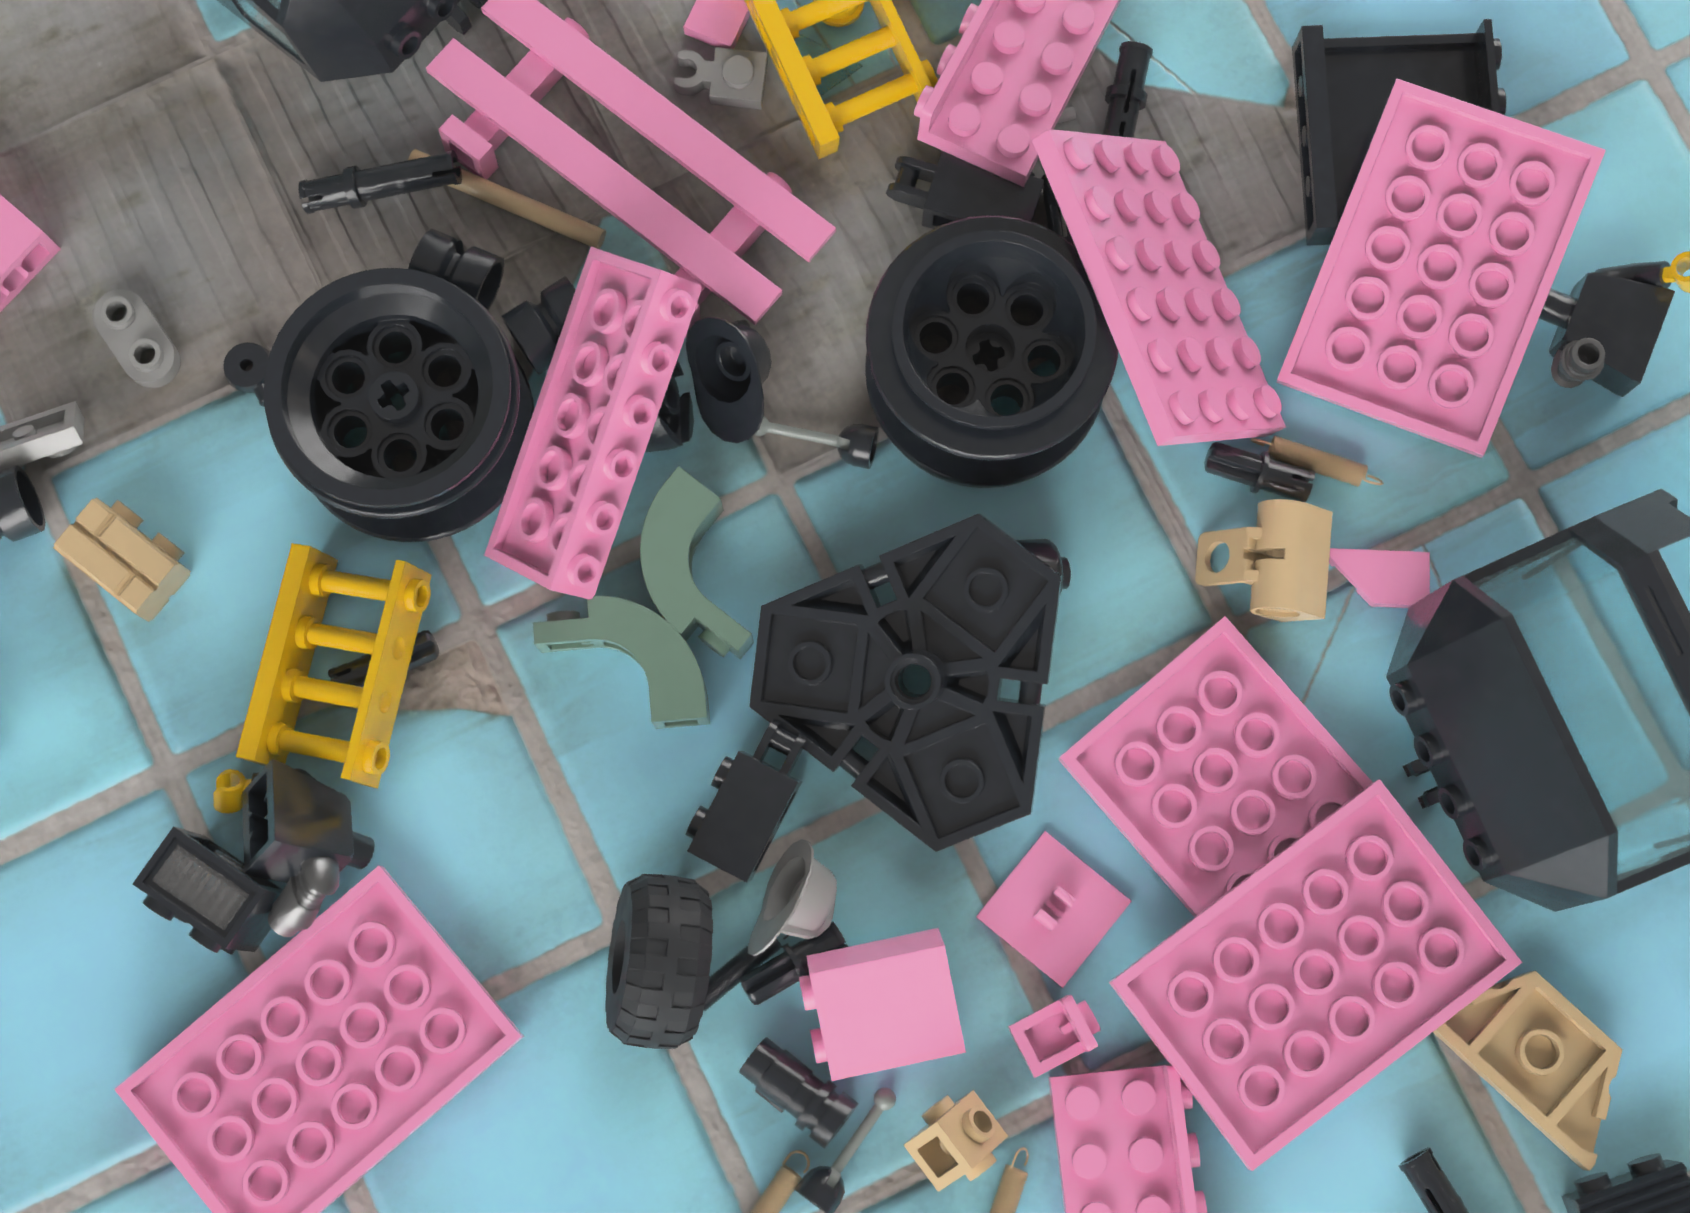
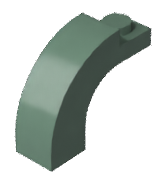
M678 466L657 492L644 520L641 533L640 559L645 584L660 616L668 621L685 641L689 639L699 626L703 631L698 637L709 648L722 657L730 651L741 659L754 643L752 633L709 601L699 591L692 576V561L696 547L724 511L722 501L716 494Z
M594 596L590 600L587 599L588 618H580V613L577 611H557L548 613L547 621L533 622L534 644L541 653L608 648L620 651L634 659L643 668L648 680L651 722L656 729L710 724L707 688L695 656L680 633L654 611L630 600L610 596Z

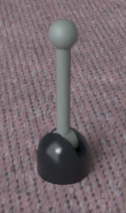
M764 416L760 429L754 435L763 436L766 433L833 445L837 447L840 457L846 463L870 469L876 453L879 429L876 426L866 424H852L845 427L839 435L772 423Z
M880 1088L876 1091L874 1095L875 1104L833 1165L830 1167L818 1166L811 1169L803 1176L794 1189L823 1212L834 1213L841 1204L845 1193V1184L841 1172L882 1112L891 1109L895 1105L896 1095L891 1089Z

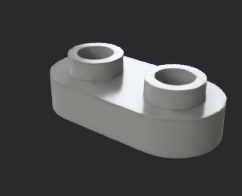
M115 289L105 293L94 307L93 321L96 329L124 371L136 383L147 388H158L171 382L179 371L180 355L149 306L136 293L130 290ZM127 308L126 316L122 320L112 321L113 313L117 309ZM154 349V359L147 364H141V355L146 350Z

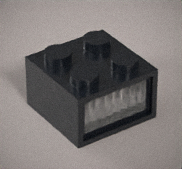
M174 826L132 883L147 894L142 903L150 910L169 921H172L175 917L184 923H189L193 926L188 934L192 939L215 953H218L221 949L231 955L235 950L255 952L271 930L268 923V914L272 910L273 903L283 891L282 888L269 879L244 874V862L205 835Z

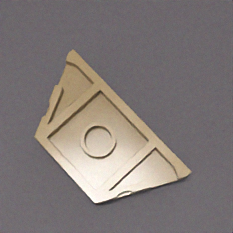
M1529 971L1494 984L1433 1031L1438 1038L1582 1170L1590 1171L1594 1167L1597 1154L1593 1152L1601 1119L1606 1120L1611 1100L1609 1085L1611 1080L1617 1075L1623 1049L1537 971Z

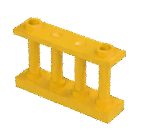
M744 0L818 159L838 151L840 139L838 133L844 131L843 125L910 95H914L918 102L925 86L928 85L934 88L938 82L930 62L927 59L920 61L892 0H815L792 11L787 7L780 10L776 0ZM866 1L870 2L882 28L813 59L809 54L804 57L801 56L794 39L799 37V31ZM890 47L892 48L904 74L903 76L835 106L832 102L824 104L816 86L822 84L821 78Z
M292 543L236 757L262 766H266L272 759L285 764L289 753L342 762L344 765L340 778L378 789L381 775L386 770L390 759L389 743L422 612L427 608L430 601L431 590L429 584L432 575L402 560H396L391 580L336 571L338 559L311 546ZM337 593L385 601L378 632L373 633L322 624L329 595ZM317 646H324L372 655L364 687L308 677L315 648ZM308 699L357 708L350 741L294 731L302 700Z

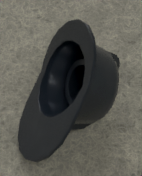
M710 316L700 319L688 331L685 346L701 418L709 430L723 441L737 444L749 440L760 429L764 417L762 384L768 378L772 364L770 350L765 340L756 330L750 327L747 320H737L730 323L723 318Z

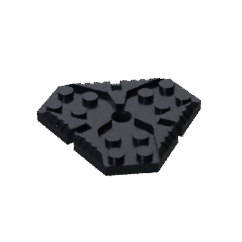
M976 514L879 556L881 562L864 568L862 564H858L761 606L749 707L769 723H771L773 718L781 721L780 727L796 736L801 732L808 735V740L803 748L832 772L836 771L839 767L848 772L856 779L851 785L855 790L935 852L1030 815L1034 803L1046 705L1040 704L1042 685L1049 683L1062 575L982 514ZM890 582L897 600L881 606L874 588ZM919 664L929 671L931 686L926 693L914 694L904 686L903 673L908 665ZM1002 679L1020 681L1018 700L1000 698ZM862 737L878 748V751L870 761H867L853 750Z

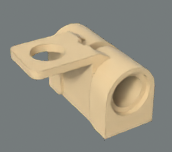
M1272 499L1259 502L1256 527L1210 531L1200 535L1197 549L1196 583L1202 586L1236 583L1252 585L1250 612L1279 622L1325 619L1333 512L1296 500ZM1225 543L1229 548V560L1225 568L1215 573L1211 568V554L1219 544Z

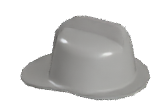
M801 839L793 843L784 852L775 866L767 884L762 910L748 943V953L750 955L756 956L764 952L780 933L803 939L818 937L830 926L834 914L837 880L831 870L814 858V849L811 842Z

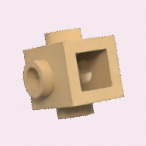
M972 1090L955 1103L947 1095L924 1112L921 1117L927 1125L907 1141L904 1147L939 1192L963 1175H966L969 1181H972L990 1168L997 1161L991 1152L1008 1135L975 1091Z

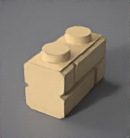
M96 497L76 517L75 523L70 524L56 540L53 548L133 613L149 622L168 603L169 597L174 595L189 578L191 571L178 561L184 555V552L159 532L152 540L137 529L144 520L119 500L110 507Z

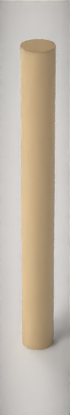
M414 149L411 152L408 160L428 157L431 155ZM461 169V184L447 185L590 247L600 249L606 236L605 229L464 169Z

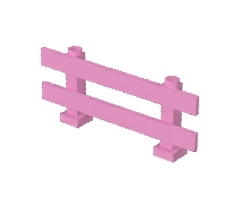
M488 0L481 7L484 15L530 49L506 77L454 38L426 67L428 74L475 109L464 123L452 114L438 129L445 152L454 150L458 156L459 163L473 174L488 180L498 169L494 151L510 136L678 265L680 268L674 275L701 285L702 290L685 336L686 339L690 328L696 321L700 320V304L711 292L754 325L759 322L782 295V289L741 259L765 229L807 262L814 258L836 232L835 226L792 195L790 186L780 176L773 172H768L767 174L762 172L591 42L589 35L580 24L571 18L562 20L537 0ZM563 75L734 205L710 234L539 104L542 98Z

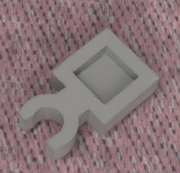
M715 47L714 61L704 60L699 53L692 50L678 52V65L680 67L693 68L696 70V73L687 79L682 77L674 78V87L677 93L691 96L701 92L703 89L710 90V104L762 110L768 65L767 52Z

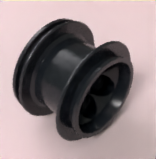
M988 215L968 217L938 226L913 241L895 258L880 279L872 297L866 324V385L872 409L884 433L896 448L917 467L932 476L961 486L974 488L1005 487L1027 481L1045 473L1065 460L1080 445L1093 426L1100 411L1103 398L1113 379L1119 351L1075 245L1051 229L1020 218ZM973 296L982 300L986 309L978 314H969L961 310L957 303L965 297ZM1019 308H1029L1038 315L1039 321L1030 326L1020 325L1012 318L1011 313ZM929 335H939L948 341L950 347L941 353H931L926 351L920 342ZM987 352L990 359H998L994 371H988L985 364H978L980 353ZM1035 358H1046L1055 365L1057 371L1048 377H1040L1030 370L1028 363ZM957 385L966 393V399L959 404H947L939 398L937 392L943 386ZM1001 396L1011 397L1018 403L1020 411L1015 415L1002 416L994 411L991 402Z
M378 268L353 273L331 282L307 298L288 318L277 335L269 354L264 376V407L270 435L286 467L307 490L313 493L343 523L357 531L388 541L424 542L441 539L464 531L491 514L503 502L535 409L531 388L524 370L515 357L505 333L491 313L479 301L450 282L429 273L404 268ZM412 349L409 357L403 362H388V355ZM449 367L461 369L459 380L448 387L436 385L437 377L444 369ZM359 374L365 375L364 384L358 391L345 394L350 384ZM396 393H400L406 403V406L398 411L392 406V401L390 400ZM451 420L464 422L463 431L457 438L449 441L439 439V431L445 423ZM356 427L367 428V436L359 446L354 448L344 447V438L351 429ZM406 450L417 452L416 461L411 468L402 472L393 471L392 464L396 455Z

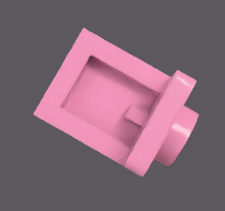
M1066 995L1007 1026L1034 1078L1083 1052H1089L1098 1047L1093 1034L1101 1031L1087 1002L1084 1000L1076 1004L1072 995Z

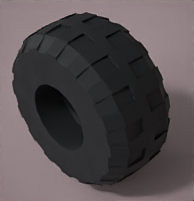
M641 874V876L626 882L622 888L616 907L609 947L605 1012L609 1032L625 1045L653 1049H676L678 1046L693 1039V1035L697 1033L699 1022L703 1015L710 978L713 919L710 894L694 879L662 874Z

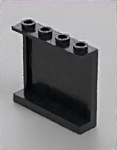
M1484 19L1476 33L1324 39L1323 25L1301 26L1292 46L1306 245H1331L1396 79L1505 115L1506 93L1504 88H1498L1497 70H1499L1502 60V46L1499 38H1493L1492 19Z

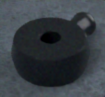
M246 342L238 344L227 353L224 359L223 369L225 377L233 388L242 392L255 393L260 406L264 407V376L270 352L263 346L255 343ZM253 364L251 370L245 371L248 365Z

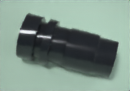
M765 1037L759 1043L739 1071L741 1075L756 1086L755 1092L781 1113L786 1110L797 1119L794 1124L802 1131L806 1127L812 1132L809 1137L823 1148H826L859 1104L844 1091L840 1095L835 1092L837 1086L830 1080L826 1083L822 1082L812 1074L813 1071L786 1049H781L768 1037Z

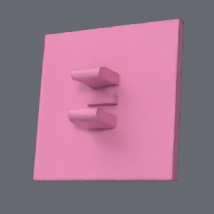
M1044 831L978 913L976 918L1063 988L1132 901L1049 833Z

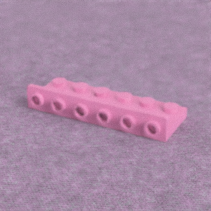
M982 0L979 6L971 3L960 25L959 33L963 35L957 47L951 44L946 47L937 68V74L940 75L938 82L934 88L926 85L916 104L914 115L920 118L917 140L1024 187L1039 159L1032 140L1048 129L1054 130L1121 0Z
M590 247L484 556L549 590L589 600L595 596L702 290L701 285L663 270Z
M1165 1064L1049 1077L1065 1213H1207L1204 1193L1202 1190H1194L1192 1168L1200 1167L1198 1140L1196 1133H1187L1184 1110L1193 1108L1192 1093L1180 1079V1075L1172 1065Z

